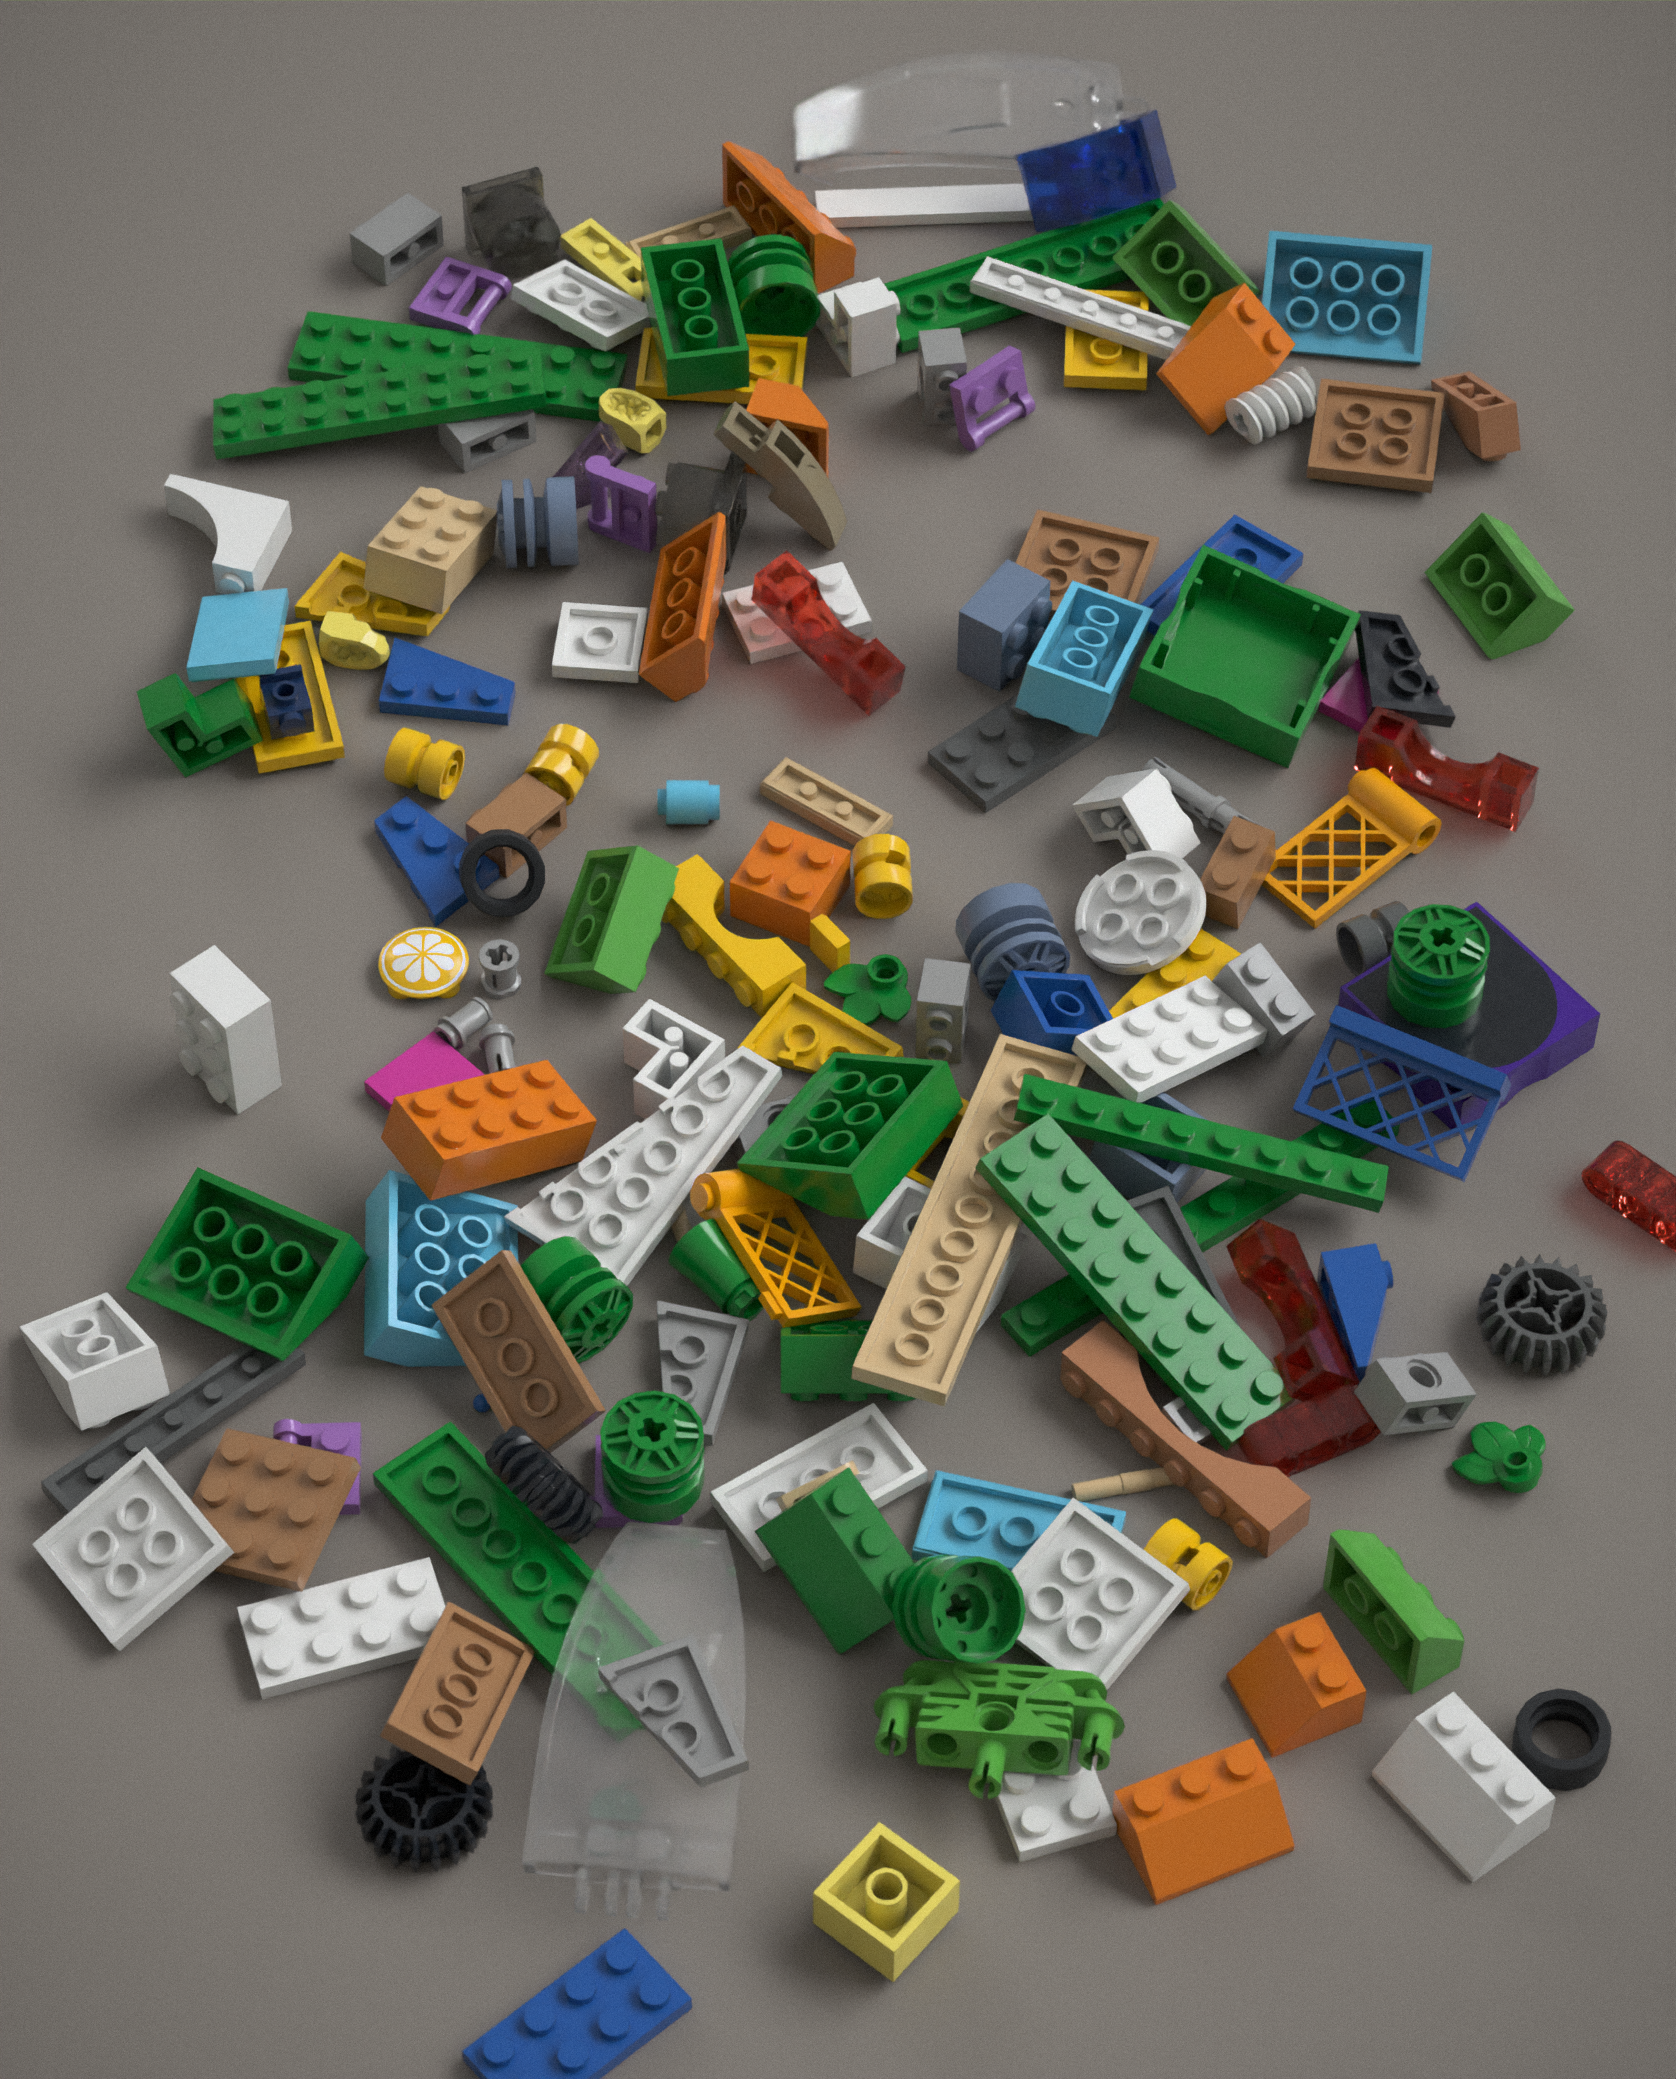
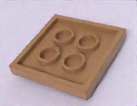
M1321 378L1306 478L1432 493L1445 393Z
M1037 509L1016 564L1051 581L1050 600L1052 601V609L1049 614V621H1051L1072 581L1138 604L1159 550L1160 537Z
M227 1428L191 1500L234 1551L214 1571L302 1592L361 1469L357 1459L351 1456Z

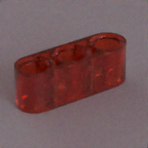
M1618 1140L1611 1142L1583 1169L1581 1176L1585 1187L1597 1199L1670 1249L1676 1251V1176L1631 1145Z
M1349 1383L1252 1423L1243 1430L1244 1434L1237 1443L1250 1464L1276 1467L1285 1476L1290 1477L1370 1443L1381 1431L1355 1395L1354 1391L1358 1385Z

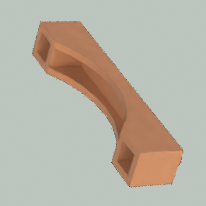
M1104 1320L1062 1352L1060 1380L1065 1389L1076 1398L1081 1397L1093 1407L1104 1424L1109 1427H1116L1123 1433L1140 1455L1150 1457L1158 1465L1164 1467L1166 1475L1175 1485L1179 1487L1184 1486L1199 1499L1201 1506L1208 1514L1213 1517L1219 1516L1234 1529L1236 1536L1244 1545L1256 1548L1262 1555L1268 1558L1308 1525L1311 1497L1276 1467L1248 1464L1215 1453L1193 1441L1167 1419L1147 1391L1139 1368L1137 1350Z

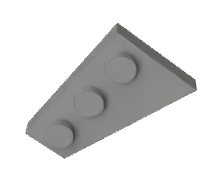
M657 1300L662 1391L675 1394L692 1405L702 1420L704 1445L713 1446L749 1333V1319Z
M694 1634L598 1668L599 1679L700 1788L749 1770L748 1759Z

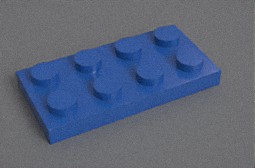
M1237 515L1232 516L1203 544L1251 565L1281 583H1284L1303 563V552ZM1201 547L1140 604L1153 609L1147 629L1151 634L1156 635L1162 622L1172 613L1180 587Z
M624 1928L462 2050L463 2061L479 2079H601L691 2010L692 1998L631 1933Z

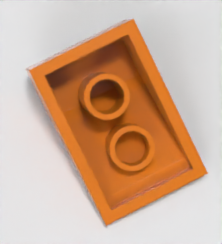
M1242 283L1212 298L1156 374L1206 434L1210 435L1227 420L1224 408L1226 401L1231 398H1237L1238 395L1245 391L1250 392L1257 385H1262L1279 368L1295 346V343L1249 287Z

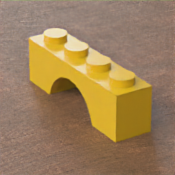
M698 854L676 866L679 868L674 882L675 892L667 903L661 920L664 923L669 922L680 933L684 944L690 950H696L707 961L711 972L717 978L725 979L734 989L738 1000L744 1006H751L762 1018L792 982L806 990V964L780 937L759 940L747 939L731 933L720 924L718 919L725 910L724 880Z

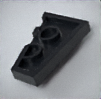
M1359 610L1358 613L1361 616L1355 633L1367 718L1451 728L1456 715L1450 705H1444L1437 693L1440 686L1434 675L1428 676L1419 661L1421 652L1401 616Z

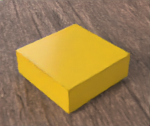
M823 913L810 920V950L832 973L840 967L850 964V939Z

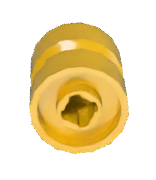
M557 724L549 729L538 748V752L533 756L523 775L527 772L564 797L566 799V806H569L598 759L599 748L595 741L578 727L568 724Z
M403 727L397 732L388 749L384 765V776L389 782L406 788H414L418 785L421 793L441 800H447L456 789L464 768L465 751L462 746L443 739H439L434 744L431 742L428 734Z
M874 834L857 842L853 848L852 855L856 907L864 915L876 919H890L900 916L913 903L909 846L903 839L890 834Z
M1173 1518L1163 1524L1144 1548L1147 1553L1188 1582L1190 1591L1181 1601L1192 1610L1201 1609L1216 1596L1232 1569L1233 1561L1229 1556L1210 1542L1200 1545V1535L1178 1518Z

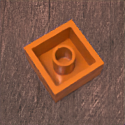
M770 820L730 880V916L810 947V920L822 913L829 918L850 887L851 851Z

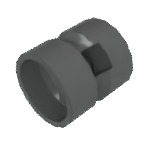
M1394 901L1373 909L1370 917L1361 914L1338 924L1336 938L1340 954L1346 966L1356 977L1391 956L1394 930L1400 919L1409 913V910L1400 901Z

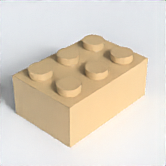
M420 486L367 546L364 589L443 614L494 554L497 510L485 507L477 501L463 500L444 494L439 489Z

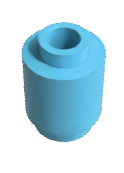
M666 780V789H658V815H666V824H708V820H720V785H709V780Z

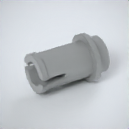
M474 997L451 1017L444 1016L439 1019L438 1026L434 1029V1032L453 1048L461 1049L466 1045V1039L483 1025L491 1022L493 1013L483 999Z
M491 1024L485 1027L479 1038V1047L482 1051H485L489 1070L488 1074L502 1071V1068L506 1070L516 1067L512 1046L515 1043L513 1032L504 1024Z

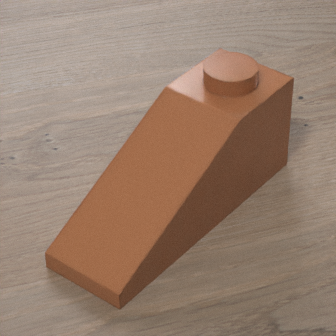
M1470 371L1431 380L1434 392L1445 393L1443 408L1468 450L1484 461L1502 460L1507 457V453L1521 450L1517 403Z

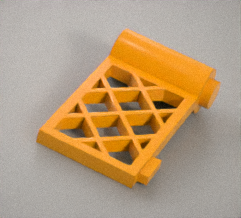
M1376 768L1357 772L1348 784L1347 790L1349 793L1279 849H1275L1276 858L1262 886L1314 929L1409 853L1419 854L1426 850L1440 832L1441 819ZM1348 812L1361 823V830H1334V822ZM1309 842H1329V855H1302V848ZM1334 842H1360V855H1334ZM1365 842H1385L1392 850L1384 856L1365 855ZM1277 867H1297V881H1278L1270 873ZM1302 867H1329V881H1302ZM1334 867H1360V875L1353 881H1334ZM1302 892L1329 893V900L1315 911L1302 901Z
M740 1169L704 1173L694 1180L690 1191V1201L693 1208L701 1218L705 1220L715 1219L759 1289L761 1295L758 1299L771 1320H778L782 1328L854 1317L858 1314L862 1306L792 1196L740 1171ZM785 1217L794 1234L772 1223V1219ZM743 1223L760 1232L758 1239L742 1232L738 1224ZM766 1236L789 1247L787 1254L764 1243ZM796 1251L811 1258L817 1269L795 1259ZM759 1257L781 1267V1274L778 1275L765 1268ZM789 1272L812 1283L810 1290L788 1280ZM819 1287L834 1294L839 1303H833L817 1295ZM782 1293L804 1303V1308L791 1310Z

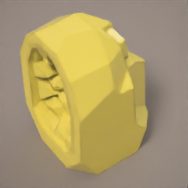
M623 388L608 389L599 397V417L607 431L617 436L622 445L640 453L649 454L661 442L666 430V412L654 400L637 391Z
M326 612L319 632V650L322 658L334 666L354 670L374 669L388 659L390 650L385 636L373 631L367 622L357 620L354 614Z

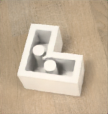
M879 277L865 282L860 281L818 295L820 300V316L817 320V326L850 377L896 363V345L900 343L896 319L897 315L900 314V304L896 294L893 291L889 292Z
M1158 768L1108 776L1072 805L1093 842L1119 839L1127 854L1159 850L1183 858L1201 843L1193 830L1191 819L1180 808L1172 794L1170 783L1160 774Z
M651 999L622 1028L624 1063L640 1071L633 1079L634 1113L644 1119L659 1110L658 1106L671 1096L676 1098L696 1084L699 1076L725 1058V1039Z

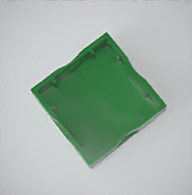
M1202 545L1180 587L1172 613L1160 625L1138 668L1129 698L1289 768L1319 707L1320 700L1324 697L1350 645L1361 614L1305 589L1283 584L1251 565L1206 545Z

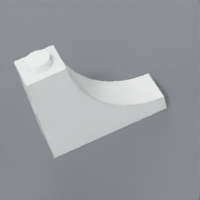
M170 474L164 484L168 515L193 524L203 531L215 545L217 550L212 561L216 592L234 594L261 591L292 532L289 501Z

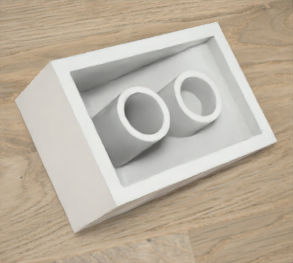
M108 1292L19 1327L23 1339L62 1408L81 1431L87 1428L105 1426L112 1418L132 1410L147 1409L154 1405L157 1400L170 1395L157 1345Z

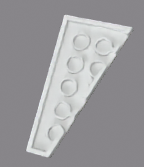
M742 1045L699 1076L698 1082L678 1097L674 1098L671 1096L658 1106L659 1110L641 1123L637 1121L579 1162L578 1168L558 1183L551 1182L540 1190V1196L523 1208L519 1209L517 1207L505 1215L506 1224L541 1246L562 1236L575 1237L600 1261L601 1267L608 1268L617 1279H620L628 1286L690 1202V1191L694 1180L700 1174L713 1171L781 1079V1068Z

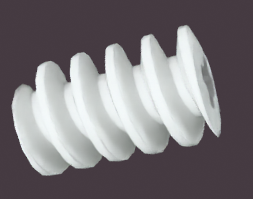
M1295 366L1289 372H1283L1276 378L1267 380L1263 385L1253 387L1250 392L1245 391L1238 395L1237 398H1231L1226 401L1224 408L1227 419L1236 432L1244 436L1251 444L1256 445L1262 441L1263 436L1270 438L1275 435L1276 430L1282 432L1289 428V423L1296 425L1302 421V417L1310 418L1315 415L1316 385L1308 370L1301 366Z

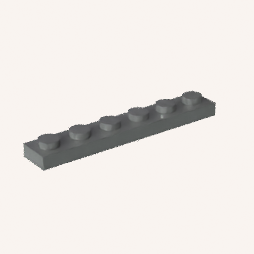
M243 1345L42 1480L43 1493L66 1516L145 1447L162 1463L305 1366V1353L297 1347L282 1362L254 1348Z

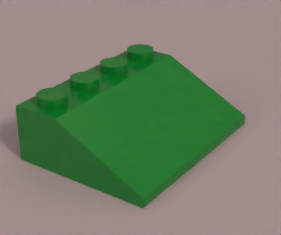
M833 1052L737 1164L740 1171L830 1216L869 1220L942 1131L947 1128L952 1119L963 1108V1103L947 1061Z
M197 1167L125 1288L137 1296L283 1362L346 1299L370 1257L352 1235Z

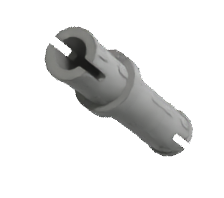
M1154 757L1153 760L1150 759L1142 769L1144 771L1158 768L1160 774L1170 783L1172 794L1179 806L1196 815V817L1201 819L1202 825L1211 831L1216 829L1224 834L1233 816L1258 825L1255 821L1232 808L1229 800L1222 796L1216 797L1181 773L1170 768L1157 757Z

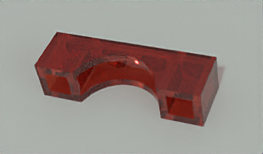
M787 550L755 574L751 600L868 716L901 691L906 666L876 637L866 640L856 636L843 626L825 603L820 593L817 579Z
M1380 706L1375 707L1359 733L1354 768L1357 771L1376 768L1401 788L1514 832L1518 830L1534 802L1539 767L1500 752L1492 759L1483 763L1471 764L1451 759L1436 750L1426 740L1416 720Z
M1258 1219L1226 1245V1248L1241 1283L1262 1300L1273 1314L1282 1331L1285 1350L1273 1359L1289 1397L1326 1410L1360 1382L1296 1234L1265 1220Z

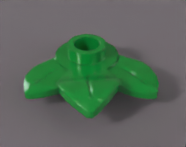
M882 954L875 956L869 961L868 965L846 964L834 971L824 982V989L845 998L843 1012L866 1026L874 1023L881 1015L892 1022L898 1023L908 1014L911 1008V995L906 989L908 983L907 969L893 955Z
M1481 1422L1473 1426L1471 1429V1441L1474 1451L1452 1462V1468L1457 1474L1478 1485L1500 1482L1505 1490L1512 1493H1524L1536 1487L1543 1473V1464L1540 1457L1546 1449L1545 1438L1540 1430L1532 1425H1525L1513 1432L1506 1425L1498 1422Z

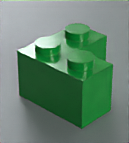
M176 672L136 691L147 730L185 778L263 741L253 704L234 678L196 697L193 696Z

